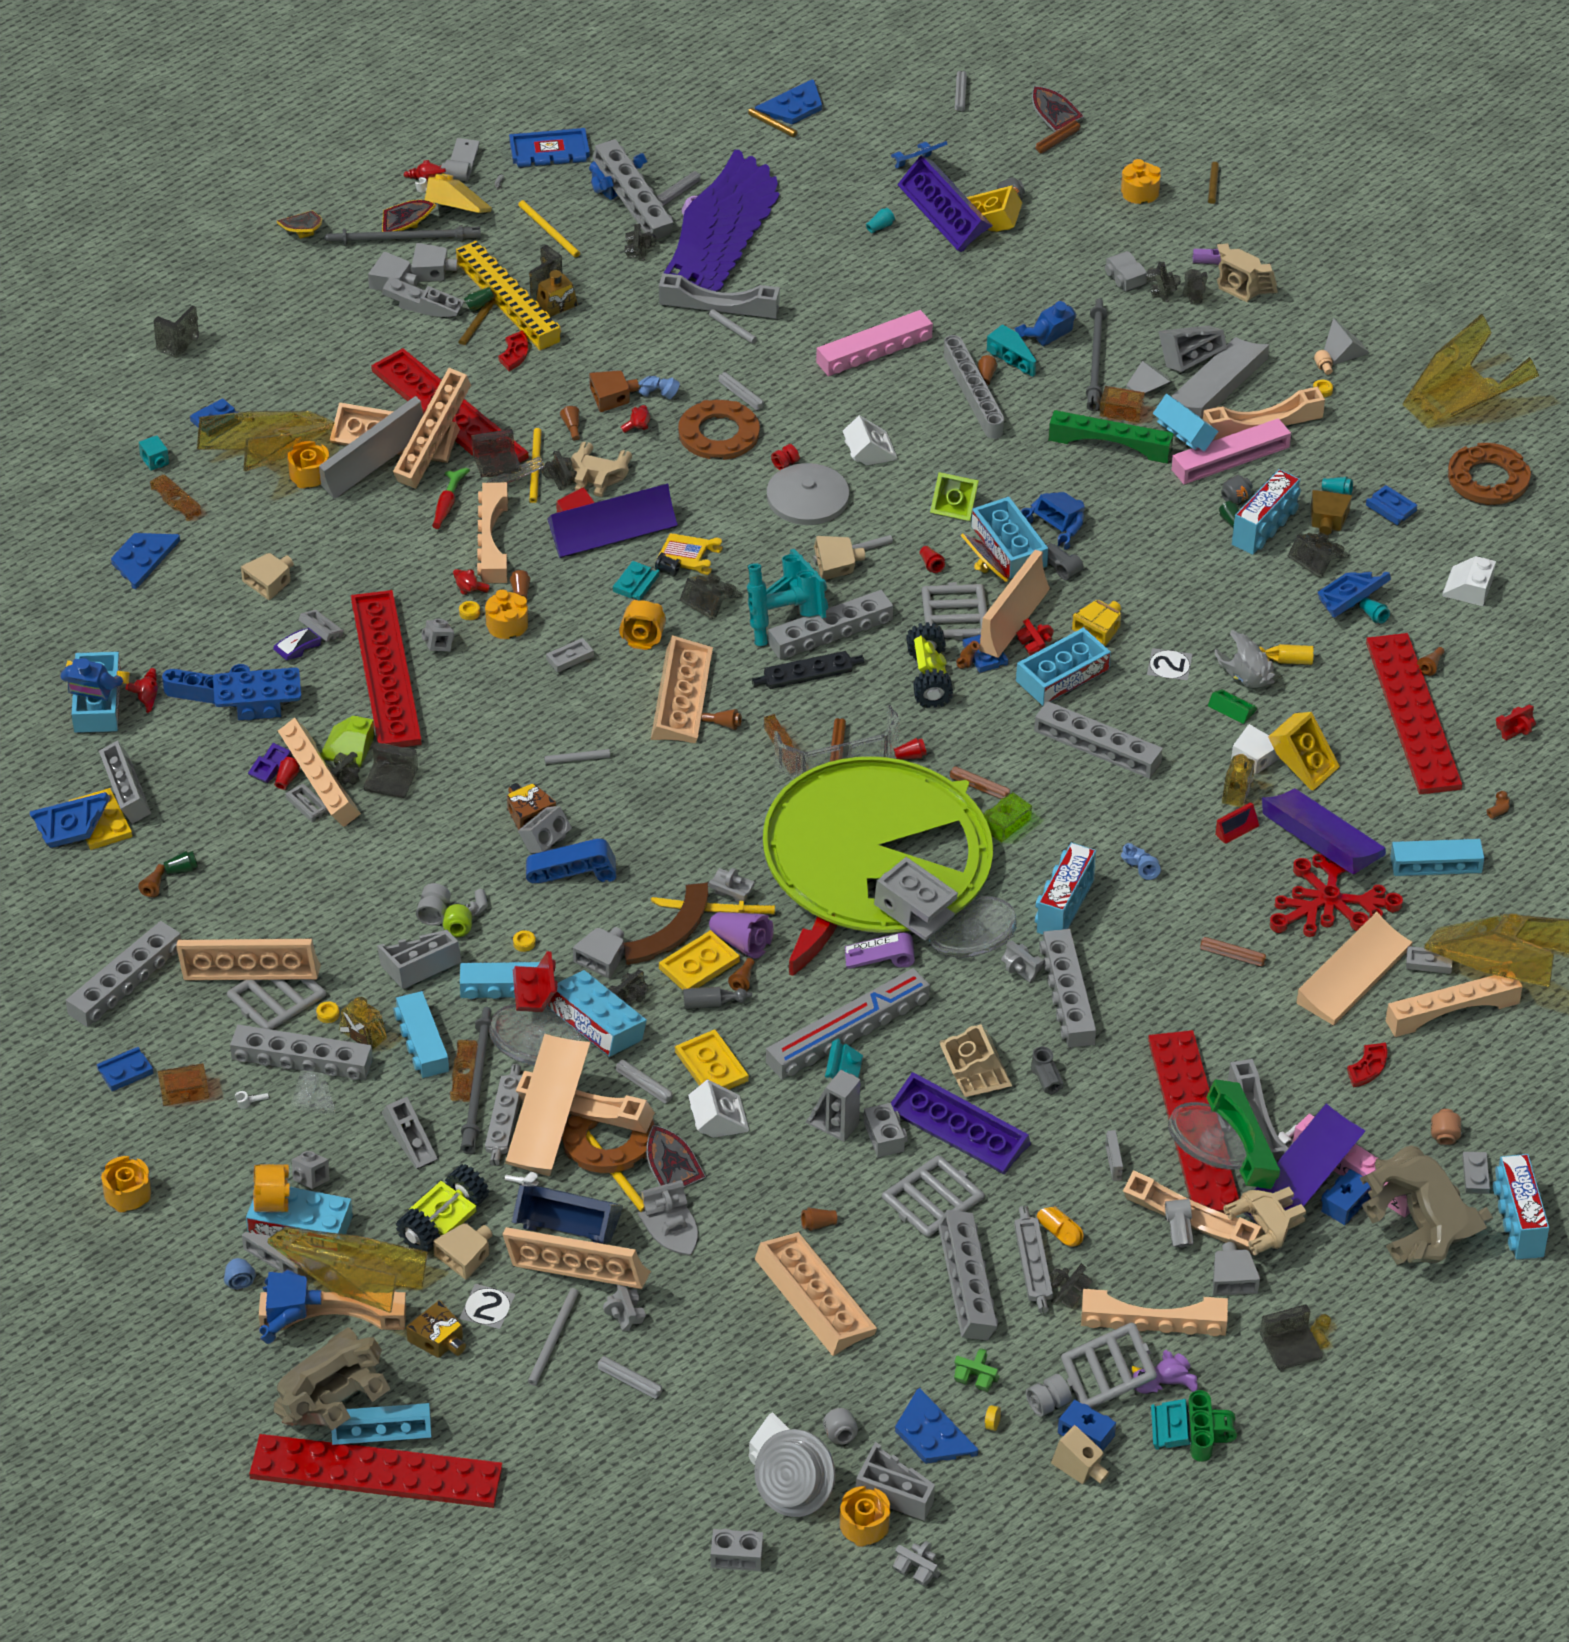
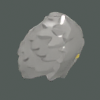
M1231 630L1230 635L1237 644L1238 652L1233 660H1231L1225 654L1215 649V656L1218 659L1219 665L1226 669L1235 681L1240 680L1248 688H1260L1273 684L1275 682L1273 680L1275 676L1273 672L1274 667L1266 653H1262L1257 644L1247 635Z

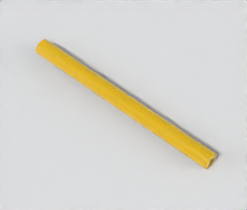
M524 200L519 202L518 206L574 258L580 256V251Z
M535 428L533 431L530 503H537L542 434L540 428Z
M588 1130L586 1135L587 1141L592 1146L603 1149ZM621 1171L610 1173L640 1212L644 1211L643 1200Z

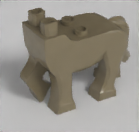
M1416 1146L1404 1147L1388 1160L1377 1158L1375 1170L1360 1177L1362 1183L1368 1182L1372 1189L1368 1192L1371 1199L1362 1204L1372 1224L1379 1222L1385 1216L1388 1204L1395 1197L1406 1195L1410 1214L1419 1229L1386 1246L1397 1265L1404 1263L1406 1259L1409 1263H1438L1446 1258L1450 1245L1481 1232L1487 1228L1485 1224L1493 1220L1487 1207L1477 1211L1476 1208L1468 1207L1463 1203L1460 1198L1459 1189L1452 1184L1443 1168L1436 1160L1424 1155Z
M347 1327L332 1337L325 1346L283 1376L277 1384V1391L280 1397L274 1402L273 1411L282 1419V1423L291 1426L327 1425L333 1431L351 1418L343 1401L360 1390L367 1394L371 1401L374 1402L391 1390L383 1374L376 1373L375 1365L379 1364L382 1349L375 1338L359 1339Z

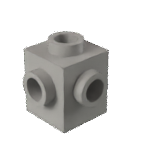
M443 619L427 620L426 627L422 629V640L425 641L429 650H451L454 630L451 629L449 623Z
M312 1151L303 1152L292 1159L293 1180L311 1189L329 1181L328 1159Z

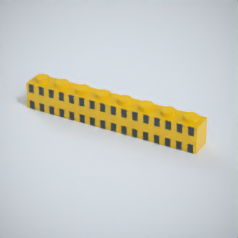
M474 241L456 249V258L462 270L481 289L490 287L492 292L497 294L494 300L495 304L525 333L526 337L539 350L560 342L561 328L559 324L550 318L549 314L539 306L538 302L534 301L528 292L519 286L517 280L513 279L507 270L498 264L494 257L492 258L485 247Z

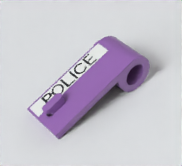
M900 932L845 946L846 967L851 969L891 959L892 963L897 967H909L915 961L913 937L907 933Z

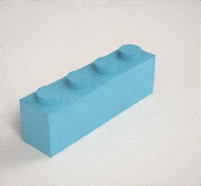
M1168 394L1164 396L1153 412L1159 418L1157 421L1159 424L1174 433L1176 437L1194 450L1200 448L1205 451L1219 432Z
M1480 839L1392 842L1390 858L1394 876L1482 873L1484 854Z
M540 962L460 963L461 998L469 999L515 998L513 968L515 966L537 967Z
M423 992L397 997V1007L393 1008L396 1021H401L400 1031L402 1037H407L408 1039L406 1046L408 1053H413L414 1055L412 1060L415 1070L420 1071L422 1078L449 1072L448 1055Z
M429 1403L346 1409L351 1418L333 1431L331 1430L332 1445L431 1438Z

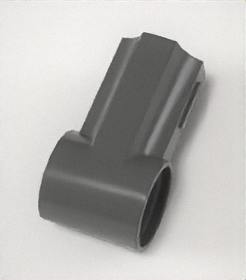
M1050 543L1047 545V562L1056 568L1057 574L1063 580H1068L1083 570V562L1079 556L1075 554L1069 556L1055 544Z
M1037 1047L1033 1051L1031 1071L1037 1075L1045 1093H1057L1063 1089L1064 1083L1053 1061V1052L1048 1047Z

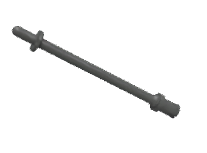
M463 225L449 230L347 233L346 228H343V233L326 234L324 239L326 241H343L344 246L347 245V241L456 237L459 241H463V239H481L480 226L463 227Z
M1101 298L1096 300L1095 306L1090 310V316L1094 319L1091 384L1086 389V396L1088 397L1087 408L1093 411V405H1095V411L1099 409V400L1102 396V389L1098 386L1102 320L1107 317L1108 311L1103 307V300Z
M484 1007L482 1017L475 1022V1029L479 1032L467 1124H464L461 1128L462 1144L460 1150L466 1154L475 1152L476 1138L480 1133L476 1120L488 1033L493 1032L495 1028V1023L490 1019V1007Z

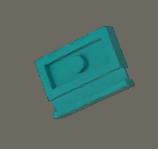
M632 561L613 585V592L641 601L659 577V570L654 571L649 566Z
M837 1038L831 1044L825 1077L833 1079L842 1070L859 1078L863 1055L849 1045L841 1044L840 1039Z
M1186 1399L1163 1402L1159 1406L1152 1404V1431L1155 1450H1159V1447L1164 1446L1171 1448L1189 1445L1190 1432Z

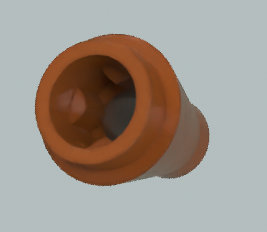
M989 355L982 356L978 361V370L987 386L990 385V381L998 366L996 359Z
M514 571L510 577V583L513 593L524 596L527 599L531 578L526 571Z
M808 1207L807 1210H802L801 1212L802 1227L812 1231L837 1224L836 1210Z

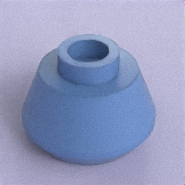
M233 1259L225 1268L224 1283L232 1289L248 1287L256 1278L255 1269L244 1259Z

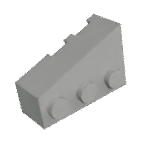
M1208 325L1158 331L1166 367L1180 372L1227 348L1223 330Z
M448 930L419 936L420 940L406 942L405 939L399 940V944L385 947L384 944L377 945L380 965L404 989L461 963L459 943Z
M840 1070L823 1091L818 1103L805 1123L845 1142L859 1125L860 1079L853 1074Z
M875 1441L856 1478V1487L866 1486V1489H879L887 1496L890 1502V1509L925 1521L934 1503L935 1484L913 1468L909 1469L899 1462L898 1457L889 1455Z

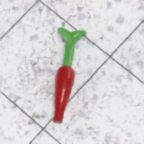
M469 468L460 469L455 472H445V475L451 480L447 489L439 496L435 519L432 524L433 528L439 529L443 520L450 512L455 503L454 492L457 484L470 472Z

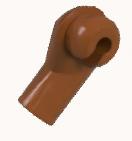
M972 641L961 651L960 658L956 661L960 669L971 666L974 653L980 648V644L977 641Z
M1506 791L1497 792L1496 805L1487 809V815L1491 819L1509 810L1510 797H1508Z

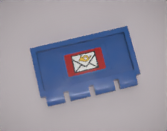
M585 128L509 134L513 164H517L518 167H529L531 162H534L535 166L550 165V161H554V164L569 163V159H573V163L587 162V158L590 157Z

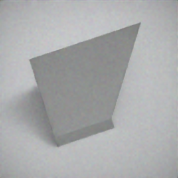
M1333 318L1324 348L1330 354L1333 365L1367 355L1369 351L1360 340Z
M1142 361L1126 387L1137 396L1142 397L1155 388L1170 382V378L1156 367Z

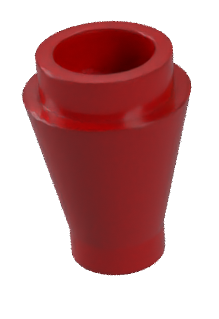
M924 546L920 549L919 554L929 572L939 573L944 569L945 558L941 554L932 550L929 546Z
M914 738L897 748H893L895 757L899 760L921 759L922 756L927 755L922 738Z
M285 757L280 762L277 778L274 783L275 787L286 790L287 786L298 775L300 765L296 759Z

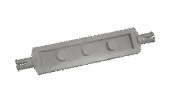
M518 1064L511 1066L510 1075L501 1076L485 1143L486 1152L491 1154L489 1163L493 1166L495 1164L498 1166L501 1155L508 1153L521 1103V1098L516 1092L522 1075H519L521 1066Z
M1021 1206L1018 1209L1020 1218L1014 1221V1229L1028 1301H1037L1038 1312L1042 1313L1044 1311L1046 1313L1049 1310L1046 1300L1052 1299L1053 1292L1038 1218L1030 1217L1027 1206H1024V1209Z

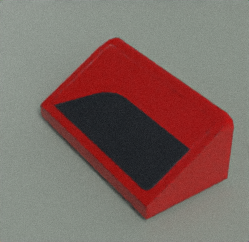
M1252 802L1219 818L1216 823L1215 835L1223 843L1227 844L1259 827L1254 804Z

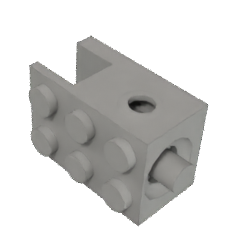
M905 857L877 880L874 905L926 941L954 917L955 913L946 907L957 899L958 893Z

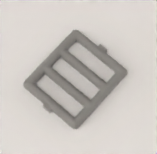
M957 582L948 583V585L922 587L925 625L926 622H929L930 626L933 623L980 622L981 628L948 629L943 631L945 638H954V640H963V637L981 635L982 620L987 613L985 590L982 584L957 585ZM976 593L977 599L931 600L930 594ZM978 607L979 614H932V609Z
M283 979L271 980L296 1003V1005L288 1010H285L257 984L262 980H244L228 990L227 996L241 1009V1014L246 1019L250 1017L261 1028L273 1030L324 998L326 991L313 979H300L314 992L304 999ZM250 989L278 1016L268 1022L239 994Z
M937 1155L883 1192L882 1198L899 1213V1218L902 1221H908L924 1236L930 1237L939 1231L938 1223L943 1217L944 1212L912 1185L914 1182L922 1178L955 1207L952 1209L953 1211L966 1212L982 1201L985 1195L967 1179L968 1175L962 1169L958 1171L942 1156ZM939 1166L972 1196L962 1202L929 1172ZM904 1190L937 1220L927 1226L894 1196Z
M1132 1322L1065 1352L1061 1356L1069 1377L1067 1379L1071 1390L1074 1389L1078 1402L1087 1404L1091 1408L1146 1384L1157 1377L1149 1354H1151L1147 1343L1143 1342L1136 1324ZM1130 1334L1146 1372L1133 1379L1116 1341ZM1106 1344L1123 1380L1122 1384L1111 1389L1094 1351ZM1084 1354L1101 1391L1100 1394L1089 1399L1072 1361Z

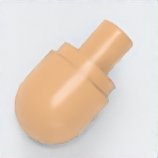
M1326 350L1317 351L1314 356L1317 367L1320 370H1324L1326 375L1333 372L1331 368L1333 361L1330 354Z

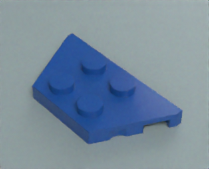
M811 79L756 106L755 109L759 112L770 114V117L773 119L794 124L821 111L822 103L815 82Z
M134 533L111 558V563L121 572L125 579L127 578L130 581L132 588L137 589L180 542V535Z
M1372 572L1345 573L1317 592L1319 600L1331 616L1335 618L1391 580L1390 572H1383L1379 577H1373Z
M104 792L30 811V816L34 819L39 832L43 835L45 843L52 848L90 838L110 800V796Z
M921 1388L917 1389L895 1426V1432L925 1464L934 1463L939 1460H954L956 1456L970 1454L971 1457L977 1456L978 1448Z

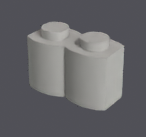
M1125 251L1106 258L1105 271L1107 275L1112 276L1116 285L1124 291L1146 284L1147 272L1140 263L1136 262L1130 252Z

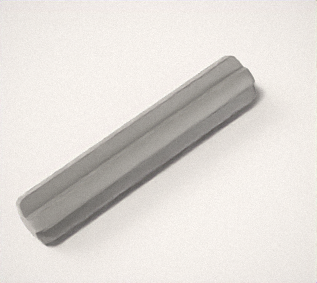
M958 71L956 76L955 110L957 112L965 110L967 73L965 71Z
M693 171L656 198L664 206L701 180L700 173Z
M727 372L719 375V382L752 408L759 411L764 407V401Z
M625 1060L617 1063L616 1071L665 1104L672 1100L673 1093Z
M606 1356L599 1360L598 1369L654 1399L661 1395V1385Z

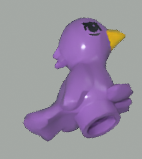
M1165 1350L1162 1356L1163 1361L1154 1367L1157 1373L1156 1379L1135 1388L1139 1393L1148 1394L1162 1390L1163 1388L1159 1385L1160 1383L1167 1385L1183 1384L1194 1392L1198 1390L1197 1376L1188 1373L1191 1366L1183 1355L1177 1353L1173 1357L1171 1352ZM1132 1366V1379L1146 1373L1144 1368Z

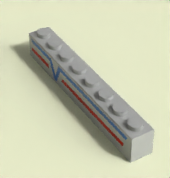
M912 968L767 1047L766 1064L782 1080L788 1076H793L804 1067L815 1064L817 1060L826 1055L829 1056L831 1044L837 1038L840 1039L841 1044L850 1045L855 1039L870 1034L875 1028L888 1024L899 1015H905L917 1005H923L929 999L930 984Z

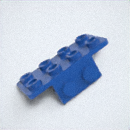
M298 668L219 673L213 675L215 706H237L238 720L281 717L280 702L301 700L300 672Z

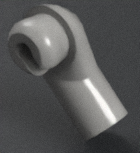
M483 889L475 891L476 902L471 901V905L466 904L472 916H478L488 906L486 892Z

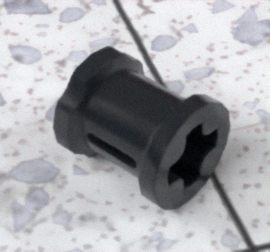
M661 552L655 562V570H663L670 573L672 577H675L680 570L682 561L667 557L665 553Z

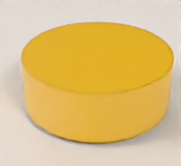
M1317 380L1314 382L1313 388L1318 387L1324 398L1332 395L1333 385L1327 380Z
M474 601L463 602L459 606V615L464 620H474L480 616V606Z
M523 930L513 936V946L516 950L527 952L535 947V935L532 932Z
M323 1002L316 1009L317 1018L323 1023L335 1022L340 1016L339 1007L334 1002Z
M993 1405L988 1407L985 1416V1428L987 1430H997L1001 1417L1000 1407Z

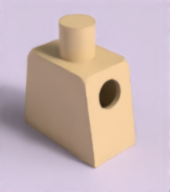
M816 536L814 550L822 579L828 580L853 573L855 561L865 560L864 548L852 549L851 540L848 537Z
M267 553L241 566L242 581L266 599L271 600L290 582L289 568L294 563L287 555L279 560L271 553Z
M462 1224L433 1241L434 1255L466 1280L489 1256L487 1240L492 1237V1232L485 1225L475 1231L468 1224Z
M1074 1425L1059 1440L1051 1464L1081 1484H1084L1090 1476L1101 1484L1110 1473L1100 1465L1104 1454L1103 1451L1077 1426Z

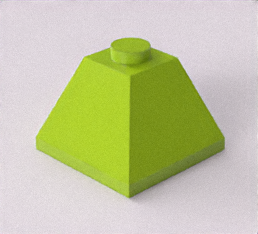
M939 472L930 513L970 521L979 480Z
M352 715L333 726L320 754L324 760L361 767L375 737L373 719Z

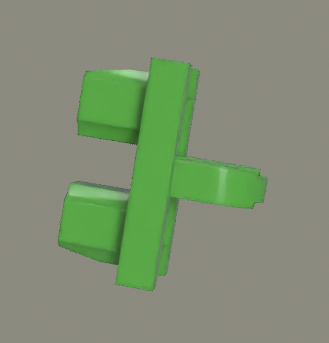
M985 1349L978 1350L974 1361L960 1356L955 1358L956 1369L954 1379L956 1382L967 1384L972 1374L978 1376L975 1384L976 1388L988 1392L993 1382L997 1383L1000 1376L997 1375L998 1369L985 1365L988 1356Z

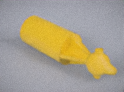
M1279 644L1267 650L1259 647L1262 653H1266L1268 658L1280 664H1313V646Z

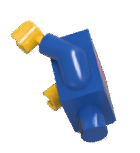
M81 658L74 659L73 662L67 660L66 667L61 672L60 677L63 681H68L69 693L108 701L112 689L122 685V683L129 684L130 672L117 671V675L113 677L108 673L103 664Z

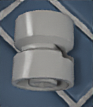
M436 883L424 886L421 900L416 910L418 920L426 925H440L443 922L445 910L450 902V891L445 886Z
M1059 1374L1045 1379L1043 1385L1037 1383L1026 1389L1027 1401L1039 1417L1052 1412L1054 1407L1060 1408L1072 1401L1069 1386Z

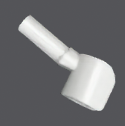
M421 177L419 178L420 183L415 182L417 191L422 193L426 192L427 181L426 178Z
M239 1091L235 1094L237 1104L241 1109L248 1108L250 1103L269 1099L268 1093L248 1096L245 1091Z
M1296 1125L1288 1132H1280L1278 1135L1282 1143L1288 1148L1293 1143L1291 1136L1294 1134Z
M530 1172L525 1178L505 1175V1181L535 1186L539 1183L535 1181L538 1176L534 1172Z

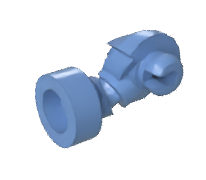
M648 376L639 381L638 384L641 386L639 393L647 397L650 392L659 388L664 397L671 399L676 394L680 382L674 378L660 379L657 376Z
M1131 843L1123 846L1122 859L1132 867L1138 865V872L1142 878L1151 880L1160 874L1161 868L1157 858L1152 857L1143 849L1137 848Z

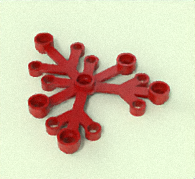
M1315 854L1312 857V865L1323 869L1328 874L1327 885L1311 872V862L1308 859H1296L1293 864L1294 874L1301 878L1304 877L1317 890L1295 886L1292 889L1293 898H1287L1283 895L1277 896L1274 904L1277 909L1284 910L1287 907L1298 909L1287 915L1282 913L1273 914L1270 917L1269 926L1274 932L1282 933L1287 929L1288 924L1307 914V922L1303 927V934L1307 937H1313L1317 932V926L1315 925L1317 908L1325 905L1324 914L1321 915L1320 924L1323 927L1333 926L1334 916L1332 914L1333 906H1335L1350 921L1351 928L1358 931L1376 912L1383 917V911L1375 906L1385 907L1389 912L1395 913L1402 908L1403 898L1398 893H1389L1384 899L1386 889L1382 885H1375L1371 890L1362 895L1341 893L1336 886L1337 876L1347 870L1330 860V863L1327 862L1324 855ZM1305 897L1316 898L1312 901L1303 900ZM1344 902L1360 904L1369 913V917L1363 912L1352 911Z

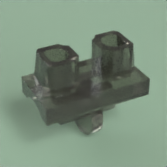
M635 224L634 231L625 234L628 245L625 246L624 251L628 258L638 257L639 261H645L646 249L654 247L657 238L650 232L643 234L641 232V224Z
M1159 262L1157 268L1148 269L1146 273L1148 282H1157V284H1152L1151 286L1152 297H1161L1163 302H1169L1168 295L1172 291L1177 290V286L1181 283L1180 277L1173 275L1172 272L1168 273L1165 262Z
M1190 269L1185 273V285L1182 294L1183 297H1189L1190 304L1202 303V295L1206 290L1205 285L1208 278L1207 272L1201 273L1196 269Z
M554 451L552 462L547 461L545 463L542 473L544 477L554 479L559 490H565L567 485L576 484L575 477L577 471H570L572 467L570 458L562 457L560 451Z
M353 751L349 755L341 752L338 753L334 759L336 767L333 768L327 765L340 785L342 783L344 785L347 783L355 785L359 781L358 773L360 769L356 763L358 755Z
M639 969L633 974H625L620 985H612L608 988L628 1005L634 1001L640 1003L645 1000V992L649 990L644 980V972Z
M1082 1263L1070 1277L1068 1275L1070 1271L1066 1267L1062 1270L1054 1269L1051 1272L1050 1277L1053 1281L1051 1286L1053 1288L1062 1287L1051 1301L1054 1305L1057 1306L1061 1301L1072 1309L1081 1296L1072 1290L1071 1287L1074 1286L1083 1293V1289H1087L1093 1282L1083 1273L1087 1267Z

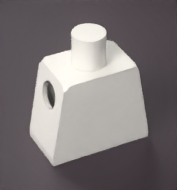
M1249 724L1233 745L1232 769L1237 773L1244 770V763L1248 758L1246 769L1251 771L1253 767L1252 772L1257 774L1278 761L1280 757L1276 754L1268 738L1269 735Z

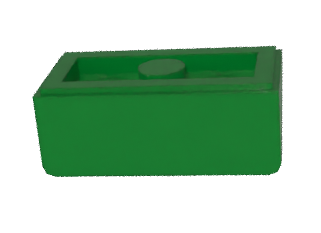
M1223 689L1212 692L1208 707L1242 724L1257 710V706Z

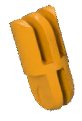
M1056 1206L1041 1209L1037 1213L1038 1222L1063 1244L1074 1247L1083 1242L1084 1233L1081 1227Z

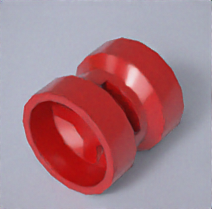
M787 444L782 450L773 452L771 460L777 469L782 470L788 467L789 464L797 463L800 460V456L795 446Z

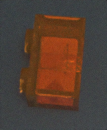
M1105 386L1101 398L1099 416L1139 423L1144 407L1145 392Z
M204 1063L157 1071L163 1106L209 1099Z

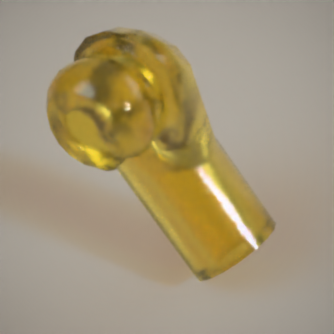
M1321 1314L1316 1318L1310 1328V1333L1319 1349L1326 1348L1330 1344L1325 1333L1331 1324V1318L1326 1314Z

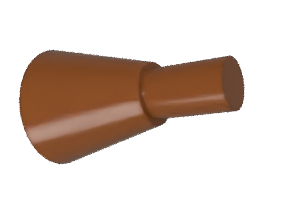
M566 406L560 411V416L569 429L572 440H579L580 410L575 406Z
M1438 647L1434 652L1417 661V665H1419V669H1421L1423 674L1432 676L1436 673L1440 657L1445 652L1444 648Z
M738 709L717 712L715 714L702 713L701 721L715 722V724L736 730L737 726L741 725L742 715L738 712Z
M158 864L154 872L139 882L138 889L144 896L153 898L158 896L161 876L165 871V866Z
M747 958L744 965L728 978V984L733 990L736 991L742 988L747 991L749 989L751 969L755 964L752 958Z

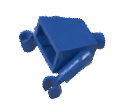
M643 153L633 158L636 169L642 168L643 164L647 163ZM593 161L590 164L589 170L592 172L591 184L594 192L597 194L603 193L610 200L614 199L618 194L613 188L612 177H605L596 162Z
M1058 301L1055 305L1041 312L1034 327H1026L1025 324H1022L1014 329L1020 337L1025 335L1027 337H1035L1042 346H1045L1071 332L1077 314L1071 306Z
M1065 492L1041 494L1030 505L1031 508H1024L1021 510V513L1030 524L1033 522V513H1036L1060 531H1066V534L1063 533L1058 536V546L1060 543L1065 542L1064 550L1070 547V537H1074L1083 524L1085 517L1083 514L1085 509L1082 500H1076Z
M286 1270L282 1273L268 1272V1277L265 1279L267 1286L263 1287V1291L267 1292L266 1315L269 1327L267 1325L260 1327L259 1332L263 1335L260 1339L266 1344H270L275 1340L276 1333L286 1325L306 1318L307 1305L322 1304V1290H308L307 1278L291 1270Z

